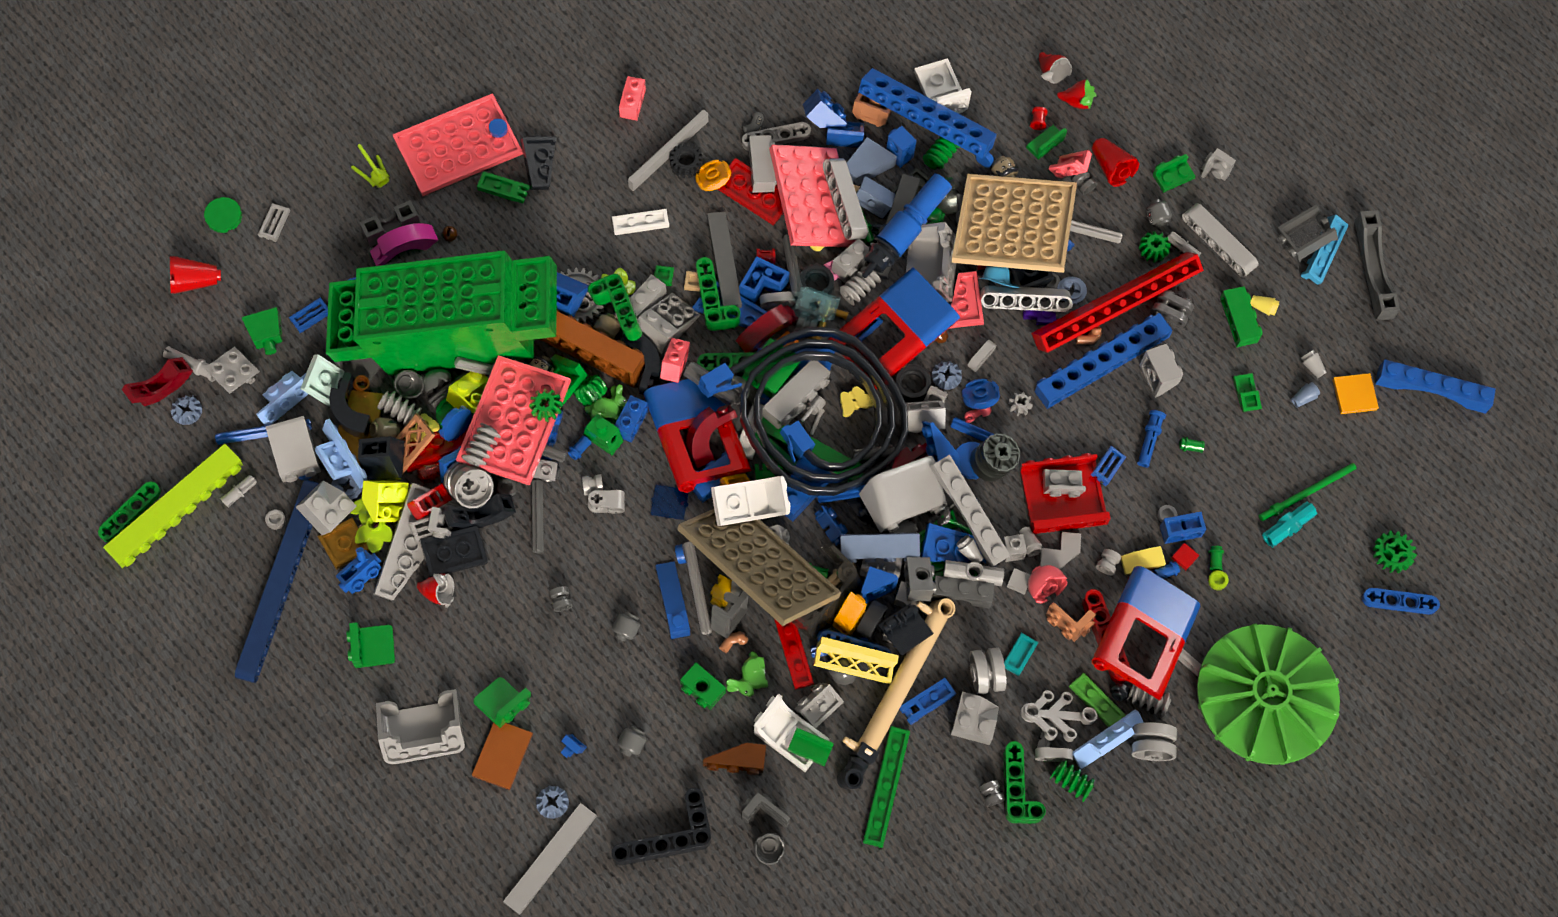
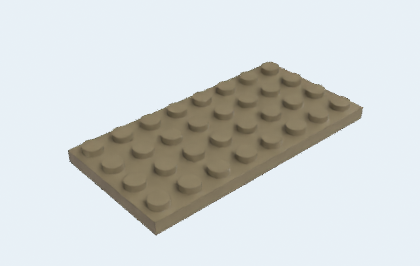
M712 509L682 522L678 526V531L782 626L840 597V590L760 519L717 526L715 510Z

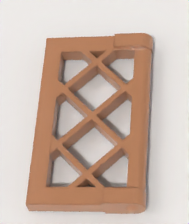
M415 413L413 418L396 437L402 440L406 436L403 473L435 436L434 432L418 413ZM416 422H417V424H418L417 430H411V428H412V427L416 424ZM425 432L426 436L421 441V433ZM411 433H417L416 443H410ZM416 446L409 455V447Z

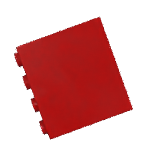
M1084 453L1078 457L1068 455L1055 460L1053 458H1046L1039 462L1029 460L1021 464L1019 471L1033 534L1108 525L1111 518L1109 511L1106 512L1101 484L1096 480V476L1090 475L1097 466V454ZM1045 469L1082 471V485L1086 486V491L1079 497H1069L1068 494L1052 497L1050 494H1044L1043 471Z

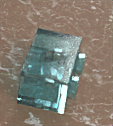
M804 286L800 289L795 309L800 310V314L806 316L812 314L817 316V320L827 322L828 320H834L841 298ZM815 302H817V304L820 305L819 308H817V306L814 305Z

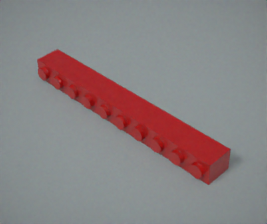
M1185 252L1032 332L1031 334L1037 349L1048 353L1204 271L1198 254Z

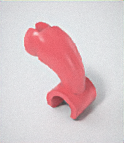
M991 407L968 411L964 418L966 422L972 423L980 415L983 417L990 415Z

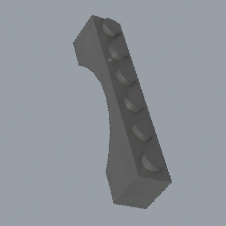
M1361 211L1354 223L1375 321L1391 320L1396 317L1400 307L1397 293L1391 286L1385 269L1382 250V225L1379 211Z

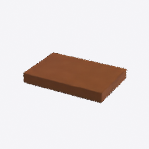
M493 723L472 777L510 790L533 733L507 723L501 728Z

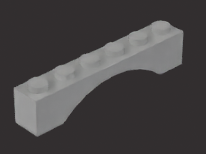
M948 455L931 465L930 468L938 482L945 489L966 521L987 564L992 567L1010 557L1009 552L952 457Z

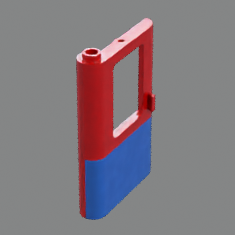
M912 267L839 330L856 336L883 313L886 314L905 334V337L879 359L892 377L961 318L931 284ZM830 337V338L827 339V340H833V341H836V342H838V343H840V344L846 345V343H844V342H842V341H839V340H837V339H834V338H832V337ZM842 355L845 359L855 363L851 358Z

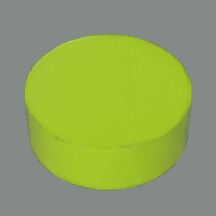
M1221 570L1213 571L1208 578V583L1214 590L1224 589L1229 582L1227 574Z

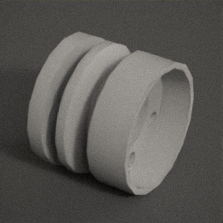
M455 462L445 473L444 486L447 492L464 507L478 508L484 505L493 493L491 477L483 469L476 466Z

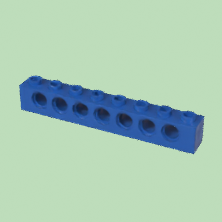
M873 68L862 78L858 93L982 159L993 148L997 134Z
M1160 313L1155 316L1150 315L1140 325L1134 324L1131 326L1128 332L1117 334L1111 342L1108 343L1106 341L1097 350H1090L1085 353L1080 360L1077 361L1075 359L1067 365L1068 367L1063 370L1061 368L1057 369L1051 377L1040 379L1036 383L1034 392L1048 409L1168 339L1173 330ZM1145 331L1151 332L1152 335L1146 334ZM1129 340H1134L1137 343L1133 344ZM1114 349H1120L1121 353L1116 352ZM1099 358L1106 359V362L1100 361ZM1084 366H1087V367H1089L1091 370H1090V371H1087V370H1085L1083 367H1084ZM1069 375H1072V376H1074L1076 379H1075V380H1072V379H1070L1068 376H1069ZM1057 384L1060 386V389H1056L1052 385Z

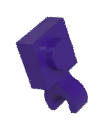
M1025 310L1023 312V319L1036 320V325H1047L1056 320V311Z

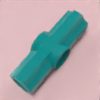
M1306 501L1293 512H1288L1277 521V524L1262 534L1264 541L1273 548L1288 536H1293V533H1297L1304 524L1318 514L1316 508L1312 503Z

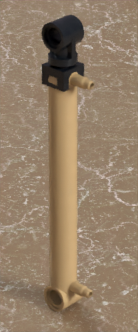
M948 598L934 600L930 606L921 601L917 602V607L927 614L925 623L934 634L907 652L859 742H855L848 737L843 738L842 741L851 748L848 754L851 757L845 768L837 775V783L841 788L857 789L863 784V775L868 765H873L879 754L877 750L945 623L955 613V605L952 600ZM941 605H942L943 608H944L943 613L941 612V608H940ZM849 775L852 776V782H851V783H849V781H848Z

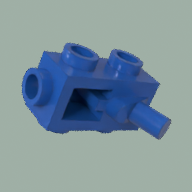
M357 548V557L336 575L340 581L338 585L345 593L348 591L351 594L359 592L370 578L377 577L382 567L379 565L381 560L375 553L370 555L364 548Z

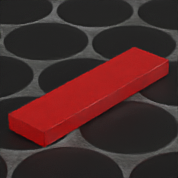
M774 619L794 689L814 685L796 621L794 620L782 626Z

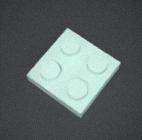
M313 355L300 389L325 405L330 406L329 396L331 387L338 389V381L340 378H343L345 371L322 356Z

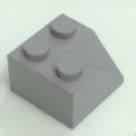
M1167 344L1147 350L1139 365L1155 398L1178 385L1183 376L1181 367L1177 366L1175 362L1174 352L1172 349H1169Z
M325 481L318 484L296 506L321 535L330 533L356 507L343 491Z
M962 691L951 735L990 745L996 727L999 707L981 696Z

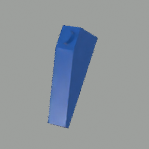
M675 561L655 565L670 638L690 636V627Z

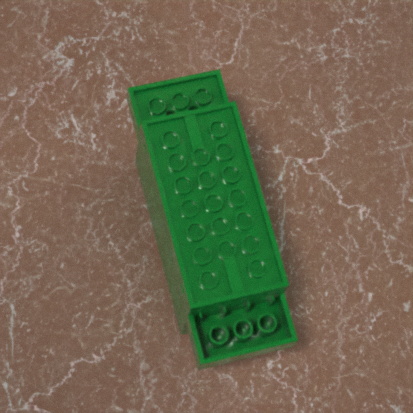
M504 250L356 269V280L329 283L326 354L334 362L372 358L388 375H395L403 370L421 372L438 368H456L454 362L457 357L487 364L495 363L498 355L515 361L533 359L534 339L556 337L557 265L550 256L512 260Z

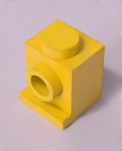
M719 574V584H715L711 590L712 600L710 603L720 608L721 606L725 608L728 602L724 600V594L726 592L731 593L732 580Z

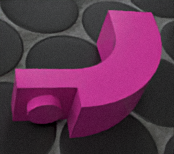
M423 223L409 224L382 235L377 239L378 245L370 253L375 265L382 266L403 251L410 249L427 250L438 241L432 225Z

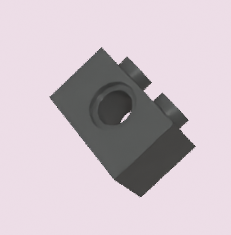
M907 557L904 565L907 601H931L932 595L936 593V582H933L932 578L934 577V565H931L930 557Z

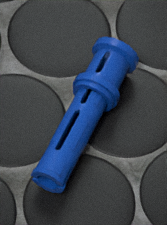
M1151 410L1149 412L1150 419L1148 425L1145 426L1146 436L1137 465L1145 468L1149 467L1157 436L1161 434V425L1166 418V414L1158 410Z

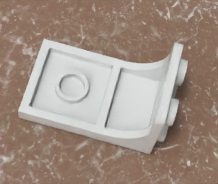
M948 58L914 69L924 96L956 113H962L968 109L971 90L970 88L961 89Z
M777 476L711 487L717 526L788 515L790 513V502L787 497V483L784 477Z
M778 694L776 698L772 696L766 704L767 709L765 712H760L754 720V734L806 772L813 762L787 751L796 728H800L828 741L830 739L788 708L782 700V695Z

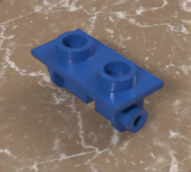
M821 506L824 511H817L815 519L822 529L830 526V529L825 533L832 544L835 543L837 546L840 544V534H846L848 530L842 523H838L836 520L837 514L831 507Z

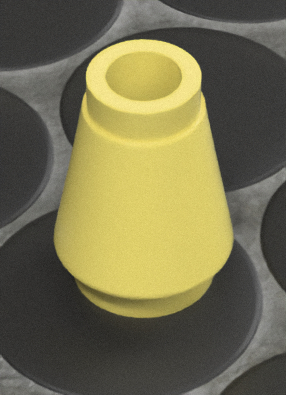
M1253 295L1251 306L1269 316L1270 314L1275 316L1279 301H1276V298Z

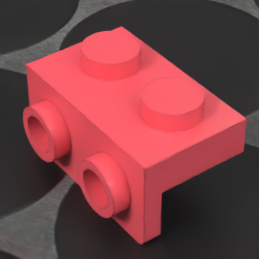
M1085 150L1059 156L1058 163L1050 165L1049 170L1058 178L1086 173L1092 153Z

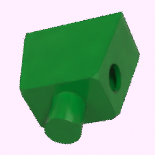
M277 307L242 317L256 349L264 348L266 355L276 353L275 344L283 342L281 316Z
M599 414L593 417L583 436L587 437L611 456L624 442L619 429Z

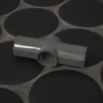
M691 362L687 366L684 376L698 385L700 377L709 371L697 363ZM731 389L718 392L712 396L724 404L732 406L739 397V392Z

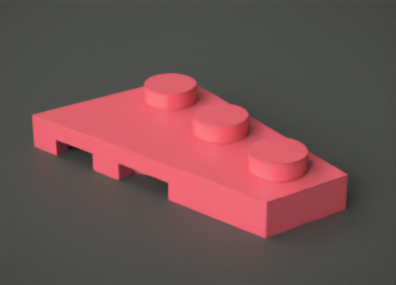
M977 271L958 273L951 306L961 319L950 328L984 325Z

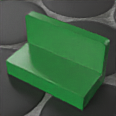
M1052 125L1027 144L1026 148L1039 160L1065 140L1067 129L1063 128L1059 131Z
M796 728L787 751L825 767L834 743Z

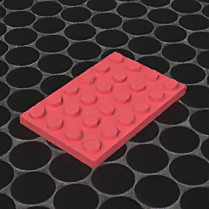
M493 93L393 134L399 151L422 196L523 154ZM502 119L507 123L508 131L505 136L496 138L490 134L489 124L492 120Z
M771 145L769 150L790 244L794 246L849 247L856 240H847L844 237L823 171L825 159L839 158L837 148Z
M498 355L456 461L468 466H474L466 462L462 456L468 455L465 452L466 448H471L469 445L470 441H475L473 435L478 434L477 428L481 427L480 423H484L494 428L501 435V438L494 437L498 444L490 445L494 451L486 452L490 458H483L486 465H479L478 468L530 485L556 421L552 417H549V422H546L545 418L539 421L537 416H533L531 413L532 409L529 408V404L533 403L531 397H537L536 391H539L541 394L545 388L547 393L554 390L555 395L559 394L561 398L559 401L563 403L571 379Z

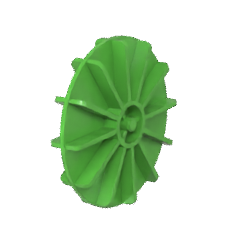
M1252 624L1236 629L1218 640L1205 656L1197 681L1198 709L1201 710L1206 724L1215 735V740H1219L1228 749L1243 757L1246 761L1251 760L1257 763L1285 765L1296 762L1319 749L1331 735L1339 718L1340 707L1339 679L1335 677L1330 664L1321 653L1322 649L1320 647L1317 649L1306 638L1293 632L1290 627L1285 629L1273 625Z

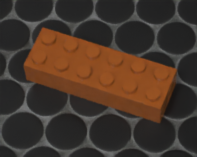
M558 309L556 337L539 339L633 388L645 369L644 355L640 350L631 349L620 340L615 341L602 331L597 332L589 324H582L573 316H566L560 313Z

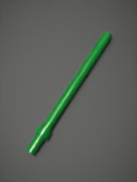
M1351 463L1283 502L1271 505L1270 509L1259 514V519L1264 521L1273 515L1277 516L1283 513V510L1356 470V465Z

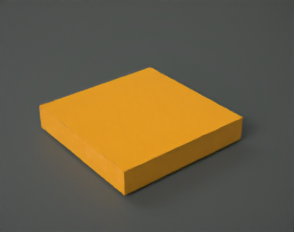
M1370 373L1334 377L1332 379L1340 414L1374 411L1379 408Z

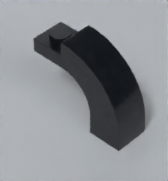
M623 334L621 341L631 349L640 350L644 355L645 369L639 386V394L644 395L647 389L653 387L654 379L659 380L660 357L654 344L644 335L638 340L630 341Z
M344 372L343 378H340L338 381V389L331 387L329 396L331 410L343 430L355 437L367 439L370 424L372 423L370 415L356 412L348 406L354 378L351 373Z
M496 494L478 508L448 505L443 509L448 526L457 527V530L473 526L482 528L498 523L516 513L512 497L507 494Z

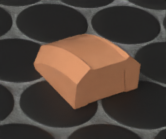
M860 93L854 101L852 110L857 120L861 119L877 127L885 125L892 110Z

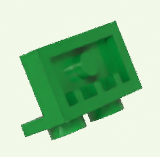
M1187 154L1177 155L1171 161L1161 162L1155 167L1153 177L1163 193L1195 179L1196 176L1187 163Z

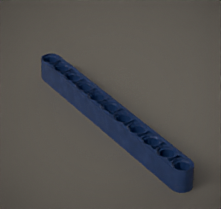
M305 480L302 484L235 670V678L253 683L258 681L259 677L257 675H260L265 661L264 657H266L272 641L270 638L273 639L278 625L277 620L280 619L285 605L283 602H286L291 588L290 583L292 584L298 568L296 566H299L304 552L303 548H305L311 532L309 530L313 526L296 506L320 484L318 482Z

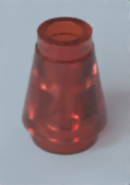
M439 462L421 465V468L417 469L422 483H429L440 476Z

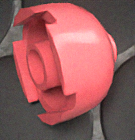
M1038 566L1033 569L1029 577L1028 590L1034 600L1042 604L1048 601L1046 597L1053 593L1058 596L1065 589L1068 583L1067 578L1055 566Z

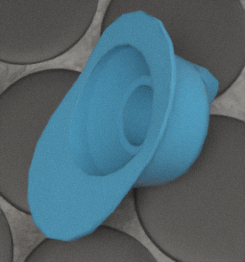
M986 266L983 277L978 278L988 279L1013 288H1020V286L1010 282V273L1007 267Z

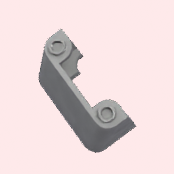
M946 222L921 225V233L907 248L906 272L914 267L947 302H952L956 263H952V254L956 235Z
M927 456L880 473L871 478L861 490L859 495L880 533L886 531L889 533L894 532L899 528L898 525L903 520L930 511L931 514L939 515L945 509L947 501L943 487L930 468L931 465L936 463L932 456Z
M456 689L440 693L437 704L399 710L397 704L391 701L376 703L378 741L386 763L399 764L459 753L465 748Z

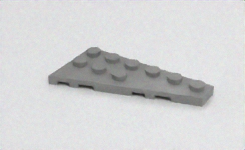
M411 483L373 593L374 595L391 601L394 600L423 561L424 555L420 540L414 542V536L408 524L417 520L409 510L407 503L431 489ZM436 492V494H437V496L439 497L440 501H443V499L441 498L440 494H439L438 492ZM429 495L430 498L432 499L433 503L436 505V503H435V501L433 500L432 496ZM451 497V498H452L451 501H449L448 503L444 504L443 506H441V507H439V508L444 512L443 509H444L445 507H447L448 505H451V506H462V505H461L457 500H455L453 497ZM422 499L423 502L425 503L426 507H427L428 509H430V508L428 507L427 503L425 502V500ZM429 521L415 525L416 529L429 525ZM427 529V530L418 532V536H421V535H424V534H427V533H430V532H429L428 529Z

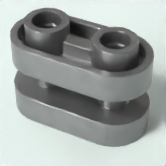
M1171 290L1160 293L1157 297L1159 303H1154L1151 313L1154 316L1160 313L1165 321L1180 328L1185 327L1188 321L1187 316L1191 315L1194 309L1192 301L1175 295Z

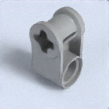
M594 490L588 496V508L594 513H623L625 511V493L622 490ZM597 499L599 504H595L594 500Z

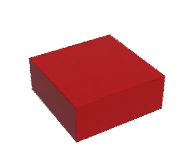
M1184 543L1171 559L1177 562L1184 570H1187L1199 555Z

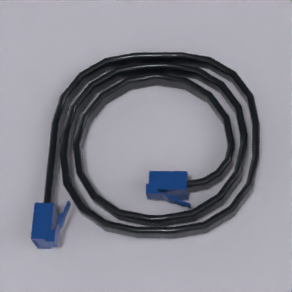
M807 327L781 337L731 368L724 363L700 377L698 387L709 398L718 392L741 387L742 383L730 385L733 376L769 355L749 374L740 395V422L750 445L765 466L776 477L783 476L788 487L807 495L836 496L864 484L880 474L898 457L908 434V407L895 381L876 355L857 337L836 328ZM807 336L832 337L834 339H837L839 341H842L846 344L853 346L855 349H852L833 340L805 339L793 343L791 345L785 346L783 348L781 347L786 345L787 343L802 339ZM805 348L830 349L851 358L855 362L853 363L831 352L803 351L783 358L763 376L753 399V424L762 442L761 445L747 418V394L753 380L764 369L783 356ZM803 360L827 361L848 370L865 386L874 405L875 428L868 445L853 459L843 463H832L818 458L812 452L815 443L799 421L790 426H784L780 431V434L787 443L793 464L796 461L795 454L798 460L805 457L815 467L825 471L842 473L813 474L792 465L770 442L760 420V398L767 382L783 367ZM875 385L887 408L888 431L881 448L865 463L853 468L873 449L882 427L881 400L874 387ZM888 389L900 411L901 434L895 450L877 467L861 477L837 487H815L789 477L770 458L771 456L787 473L808 482L839 483L862 474L885 454L895 430L894 402Z

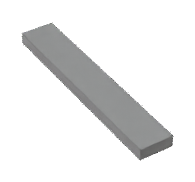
M702 110L632 174L628 178L629 188L632 191L638 188L670 158V153L674 151L673 148L675 146L677 148L678 144L683 146L684 143L708 123V113Z
M580 803L503 902L520 915L597 815Z

